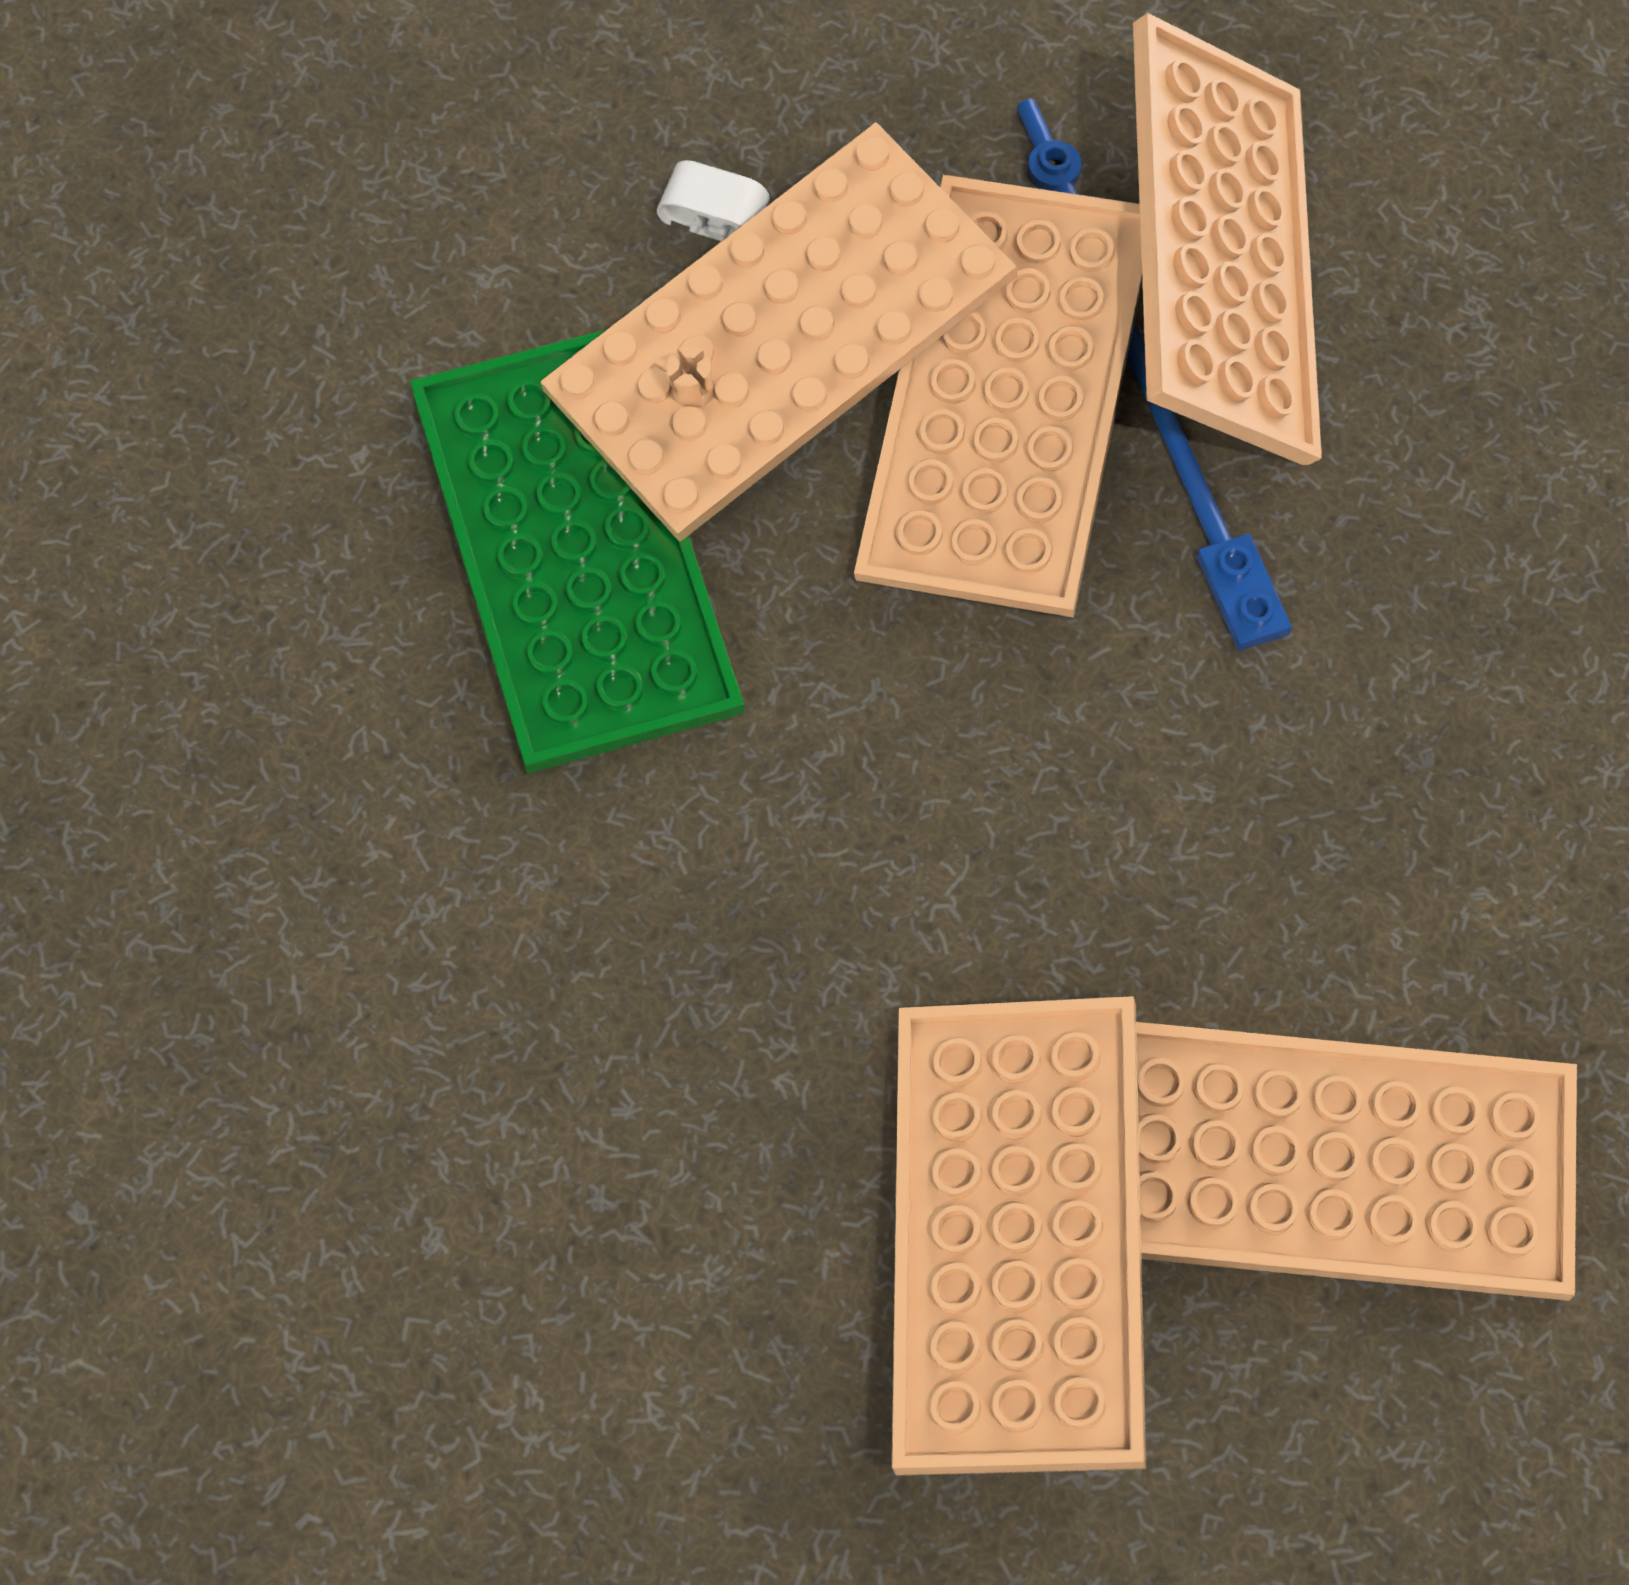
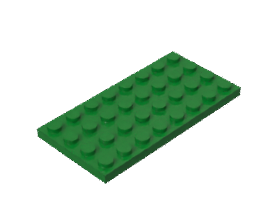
M606 330L410 380L414 401L527 774L744 714V702L689 536L679 542L543 391L541 380Z

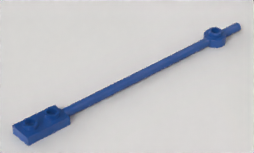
M1034 99L1022 101L1016 109L1034 148L1028 163L1030 181L1038 189L1078 195L1074 186L1078 182L1081 170L1079 153L1070 144L1052 139ZM1055 159L1061 161L1063 164L1054 166L1049 164L1047 161ZM1134 322L1127 359L1209 541L1210 546L1198 550L1197 559L1238 651L1290 635L1292 626L1250 533L1231 538L1176 413L1147 401L1145 344Z

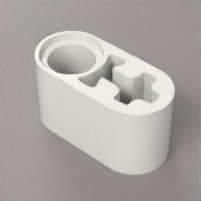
M680 161L676 164L657 207V214L665 224L670 225L671 221L690 226L689 231L723 241L767 206L769 193L761 184L753 179L694 161Z

